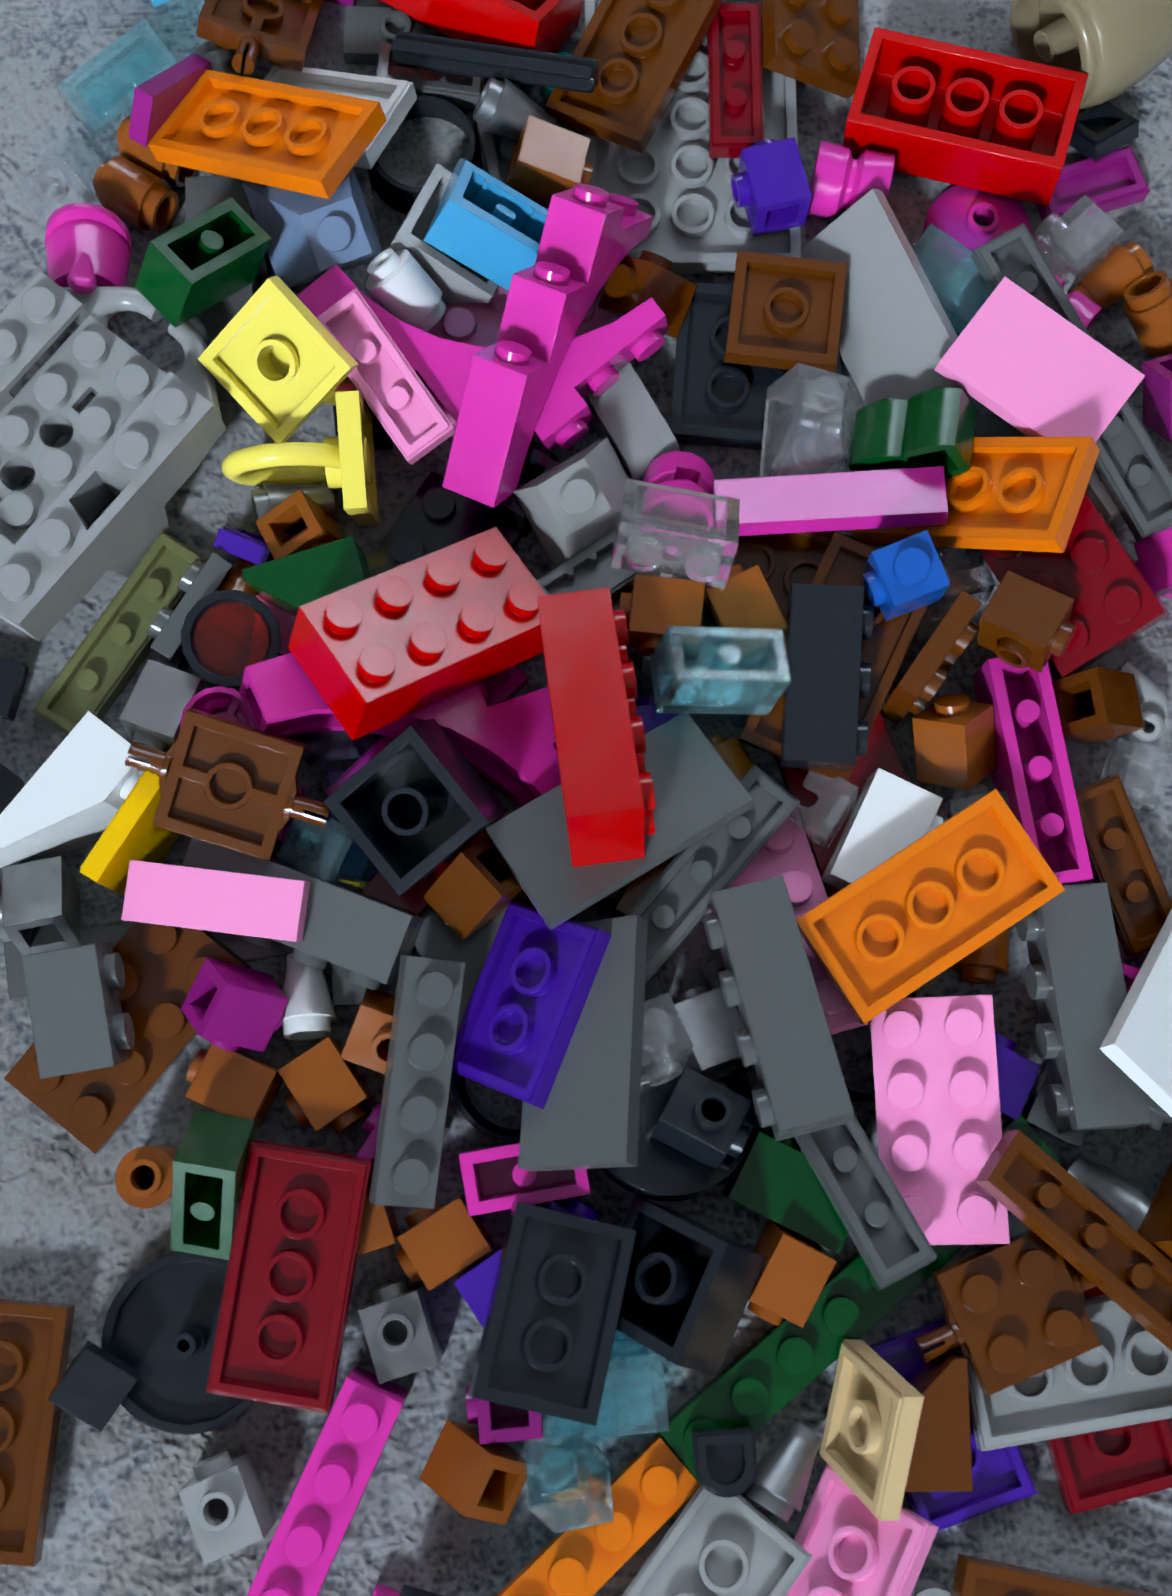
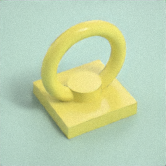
M278 275L269 277L198 358L205 368L275 443L286 442L322 403L336 406L335 392L357 390L348 375L357 367L358 363Z
M359 390L335 392L338 436L324 437L323 443L285 442L250 446L231 452L222 462V472L226 478L243 485L263 487V483L320 484L327 482L329 489L342 488L344 510L357 526L380 525L372 415Z

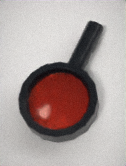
M239 590L216 591L198 600L186 614L181 630L182 650L192 670L209 684L232 689L240 688L246 666L284 655L280 653L282 645L279 624L270 608L255 595Z

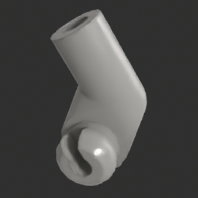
M1126 660L1116 670L1134 674L1145 729L1131 733L1141 741H1155L1162 737L1167 729V696L1139 669Z

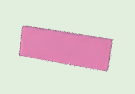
M357 288L316 317L358 363L357 367L348 377L356 389L359 390L363 399L408 463L414 464L455 433L452 423Z
M130 860L121 920L302 942L310 882Z

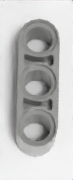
M629 362L618 371L620 377L610 389L597 397H593L590 393L583 400L593 415L594 419L590 423L600 439L608 437L632 486H635L644 480V472L652 460L664 453L680 451V448L670 427Z

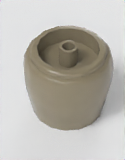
M1011 0L1010 27L1014 47L1019 59L1088 74L1079 109H1087L1121 95L1143 80L1172 54V0Z

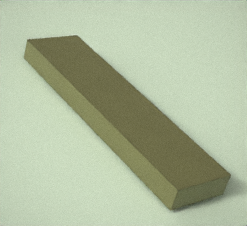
M162 530L32 712L66 735L73 730L88 711L102 720L150 653V646L155 639L146 633L156 616L164 606L173 611L186 593L177 587L182 577L195 559L203 564L208 559Z

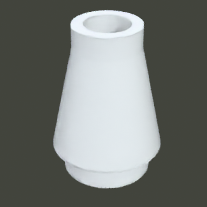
M292 953L286 956L287 969L282 991L289 999L284 1020L281 1024L283 1026L284 1038L306 1041L328 1037L331 1035V1023L336 1020V1015L323 969L315 968L292 959Z

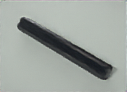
M405 31L397 32L395 39L392 40L393 61L400 66L487 79L493 77L501 81L507 78L510 82L588 94L594 92L599 79V64L592 58Z

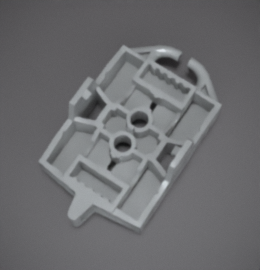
M41 271L28 282L0 313V618L37 641H40L52 627L80 602L106 571L110 569L129 577L162 530L170 534L165 510L166 503L197 469L215 442L227 429L221 417L214 376L198 360L199 356L206 350L207 345L201 333L189 321L176 328L171 323L168 326V333L181 344L185 357L184 363L175 373L169 371L166 374L108 329L110 319L121 312H138L153 322H158L164 317L136 288L99 286L92 293L81 295L74 293L69 287H60ZM73 321L79 325L27 384L13 397L10 392L11 388ZM91 392L94 395L93 400L79 414L75 409ZM73 434L71 440L66 445L54 448L57 440L62 436ZM34 476L31 485L26 489L16 491L21 480L25 477ZM115 496H117L114 499V501L106 508V510L98 517V519L90 526L92 521L100 514V512L108 505V503Z

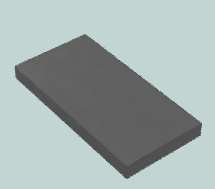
M687 711L645 734L646 772H651L655 796V809H653L655 835L645 836V858L572 867L561 784L486 828L488 838L550 930L752 808L753 799Z
M639 915L581 922L582 924L601 929L612 936L544 1109L524 1101L522 1103L518 1168L535 1172L635 1167L638 1165L648 921Z

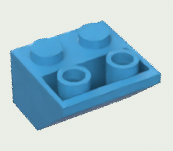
M460 158L423 241L509 291L512 275L535 265L548 210L469 161Z

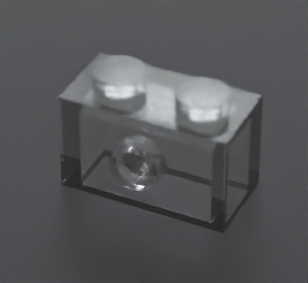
M625 478L615 521L610 568L658 577L705 582V585L725 588L739 544L740 499Z

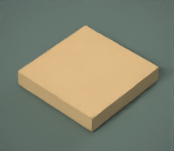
M843 1339L819 1454L879 1521H899L924 1396L863 1340Z

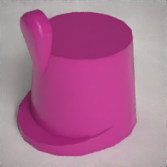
M89 203L67 204L56 209L48 218L46 224L45 249L48 277L60 287H69L71 291L81 295L92 293L99 286L126 287L133 249L126 224L108 209Z

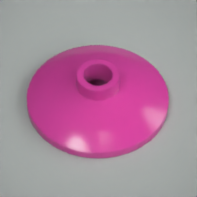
M956 185L943 192L931 205L924 223V239L932 259L945 272L961 280L985 282L971 258L974 249L1023 223L1030 232V223L1024 208L1017 199ZM974 219L983 220L989 226H980Z

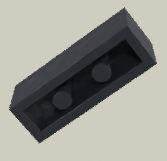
M792 583L788 600L780 767L850 771L856 764V756H866L868 721L858 720L859 698L869 697L871 664L861 662L862 640H871L874 608L873 605L863 604L864 586Z

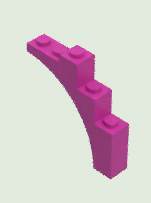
M576 183L574 189L552 195L535 265L512 275L497 342L473 354L443 480V488L493 508L514 494L513 491L517 489L526 454L542 408L582 320L616 266L635 246L648 238L653 216L638 211L639 203L622 195L609 194L601 188L583 183Z
M336 264L297 295L312 314L318 317L357 288L425 386L428 385L457 423L473 354L487 347L439 338L399 320L365 296ZM652 297L616 321L573 338L556 374L534 431L548 451H553L558 446L563 450L577 443L588 432L589 428L586 424L594 418L588 405L583 400L590 393L593 397L603 394L618 381L620 377L618 371L634 358L639 362L649 358L664 344L665 339L663 336L669 332L666 315Z
M292 653L245 667L239 692L255 728L282 737L306 732L345 731ZM480 681L370 732L372 734L398 737L410 725L434 718L472 767L514 800L520 808L561 784L548 687L488 707L487 691L483 681Z

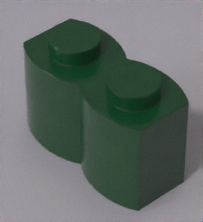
M947 386L932 388L913 396L909 400L885 398L866 405L856 412L848 468L851 472L944 466L945 479L960 475L968 471L971 466L977 412L962 388Z

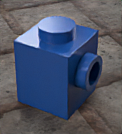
M928 530L871 552L863 569L865 573L861 575L864 590L873 607H880L885 621L939 601L951 585Z

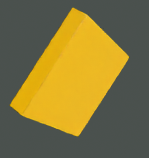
M147 771L143 772L80 867V873L125 896L130 860L161 864L180 833L152 825L161 797L160 777Z

